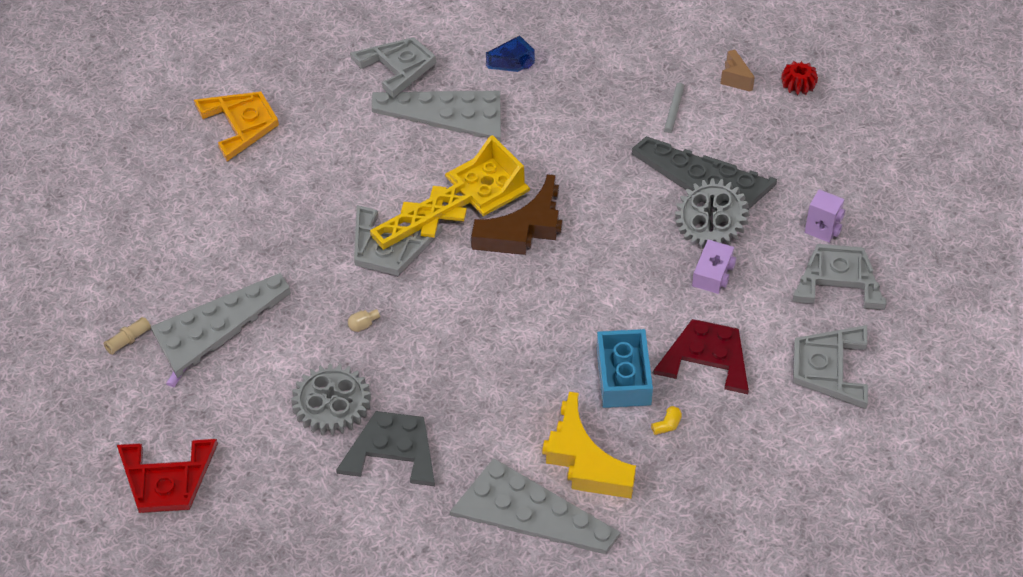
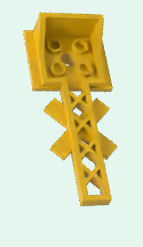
M492 135L486 140L473 159L445 173V177L453 186L449 188L433 186L430 198L421 203L403 202L401 214L371 229V237L383 250L421 230V236L435 238L439 219L465 221L467 208L462 207L468 203H471L484 217L530 191V187L525 183L524 165ZM404 222H405V223H411V225H409V226H407V227H406V226H400V224H402V223H404ZM383 233H392L391 236L385 239L381 236Z

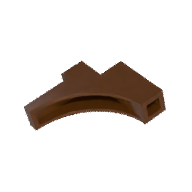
M547 174L539 193L521 209L497 218L474 219L471 234L472 250L526 255L527 248L532 247L533 238L556 240L557 233H562L563 220L559 219V210H556L557 202L553 201L554 198L559 196V185L556 184V175Z

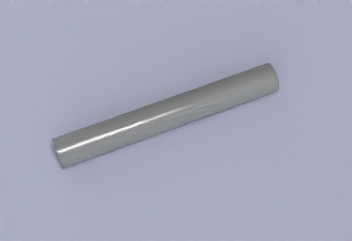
M683 83L676 84L664 128L666 133L672 134L685 87Z

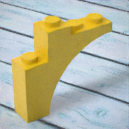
M569 392L567 401H562L561 415H564L563 421H558L557 431H550L549 440H544L542 454L546 455V464L569 467L568 480L572 481L573 490L632 499L636 465L622 462L610 456L591 440L579 417V393Z

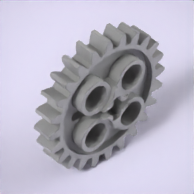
M712 178L708 185L705 180H702L701 187L694 183L695 190L686 189L688 196H680L683 203L676 204L679 211L675 212V216L678 219L676 220L677 227H680V234H685L684 238L686 241L691 239L692 245L700 242L702 249L705 247L707 240L719 243L726 242L728 245H731L730 238L738 240L737 232H745L742 225H748V220L745 217L750 216V213L747 210L749 208L748 202L744 201L745 195L744 193L740 194L739 187L733 189L731 182L725 186L723 179L718 184H715L714 178ZM714 196V201H713V207H714V210H715V212H713L714 230H713V232H710V229H711V220H710L709 217L712 215V210H711V209H712V207H711V197ZM723 201H728V204L724 206L719 205ZM700 202H706L705 205L701 207L697 206V204ZM721 222H728L726 226H718ZM698 223H705L702 227H696Z
M329 364L328 369L325 370L320 365L318 372L310 369L311 376L303 374V382L297 381V389L292 390L293 397L291 402L293 413L297 416V421H303L304 428L311 425L313 433L319 428L321 435H324L326 430H330L331 435H334L336 429H339L343 434L344 427L346 426L352 430L353 422L361 424L360 416L367 417L366 409H370L371 392L369 384H366L365 377H359L358 370L351 374L350 366L345 370H342L341 364L336 369H333L332 365Z

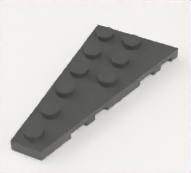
M647 136L632 148V155L685 190H695L694 183L701 187L702 180H705L708 185L712 178H714L715 184H718L721 179H723L725 186L731 182L733 189L739 187L740 194L744 193V201H747L749 206L747 210L777 184L776 178L769 177L767 179L760 177L758 172L750 170L748 173L737 169L736 165L706 155L699 157L693 155L690 150L684 149V151L672 148L669 143ZM712 196V197H711V207L714 209V207H713L714 196ZM723 201L719 205L724 206L728 204V201Z

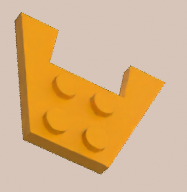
M261 91L194 99L195 107L202 119L223 112L236 136L218 142V147L226 161L232 159L279 125L277 116Z

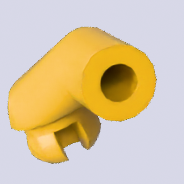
M668 407L663 421L651 423L654 435L677 429L682 418V412L678 407Z

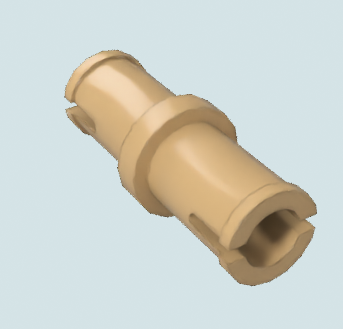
M141 317L130 326L122 327L118 334L105 341L103 345L107 352L113 355L127 344H133L135 339L146 331L151 330V325L145 317Z

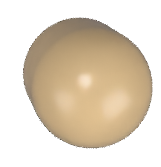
M377 309L371 312L361 310L349 317L348 327L354 332L365 330L372 325V321L380 318V314Z

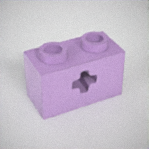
M819 189L810 203L804 233L829 243L833 236L838 237L842 229L840 222L846 211L843 209L844 199Z
M707 240L693 273L692 286L719 294L721 287L726 288L730 276L727 272L728 270L733 271L736 263V257H733L734 247Z

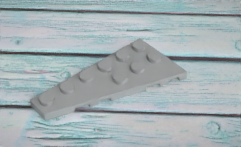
M500 91L400 92L394 98L387 92H372L373 113L394 118L401 117L416 123H427L429 126L459 133H470L480 138H489L493 135L501 142Z

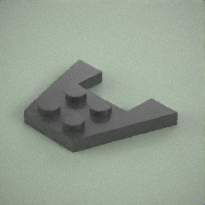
M375 411L336 469L337 474L361 477L366 456L414 462L410 483L435 487L424 417Z

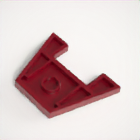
M692 319L653 370L655 375L677 379L682 360L728 370L724 390L747 395L749 393L738 328Z

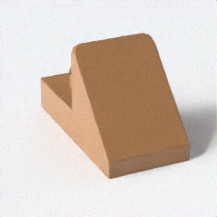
M735 49L727 51L726 69L722 70L720 84L749 92L753 91L755 76Z

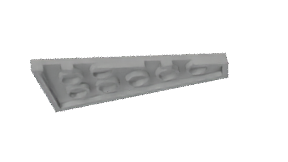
M279 273L150 327L173 372L179 378L184 374L183 370L191 364L195 366L201 361V356L208 351H215L239 333L244 324L248 321L252 323L264 309H271L291 294L290 287L282 274Z
M494 458L450 511V516L462 517L473 522H482L501 529L533 537L538 536L550 539L553 542H562L605 555L620 537V532Z

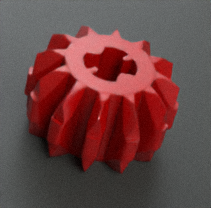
M802 60L800 63L793 61L792 64H786L781 75L783 88H788L789 93L796 91L797 96L800 92L807 95L808 91L813 92L818 82L816 68L811 67L810 63L804 64Z

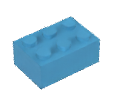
M646 330L598 331L596 349L603 408L652 405L653 385Z

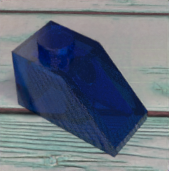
M520 35L486 52V67L488 69L519 72L523 69H529L535 63V49Z

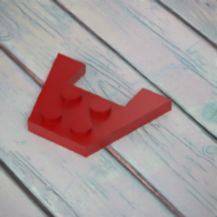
M217 439L193 440L191 461L142 464V444L117 445L138 512L190 510L218 445Z

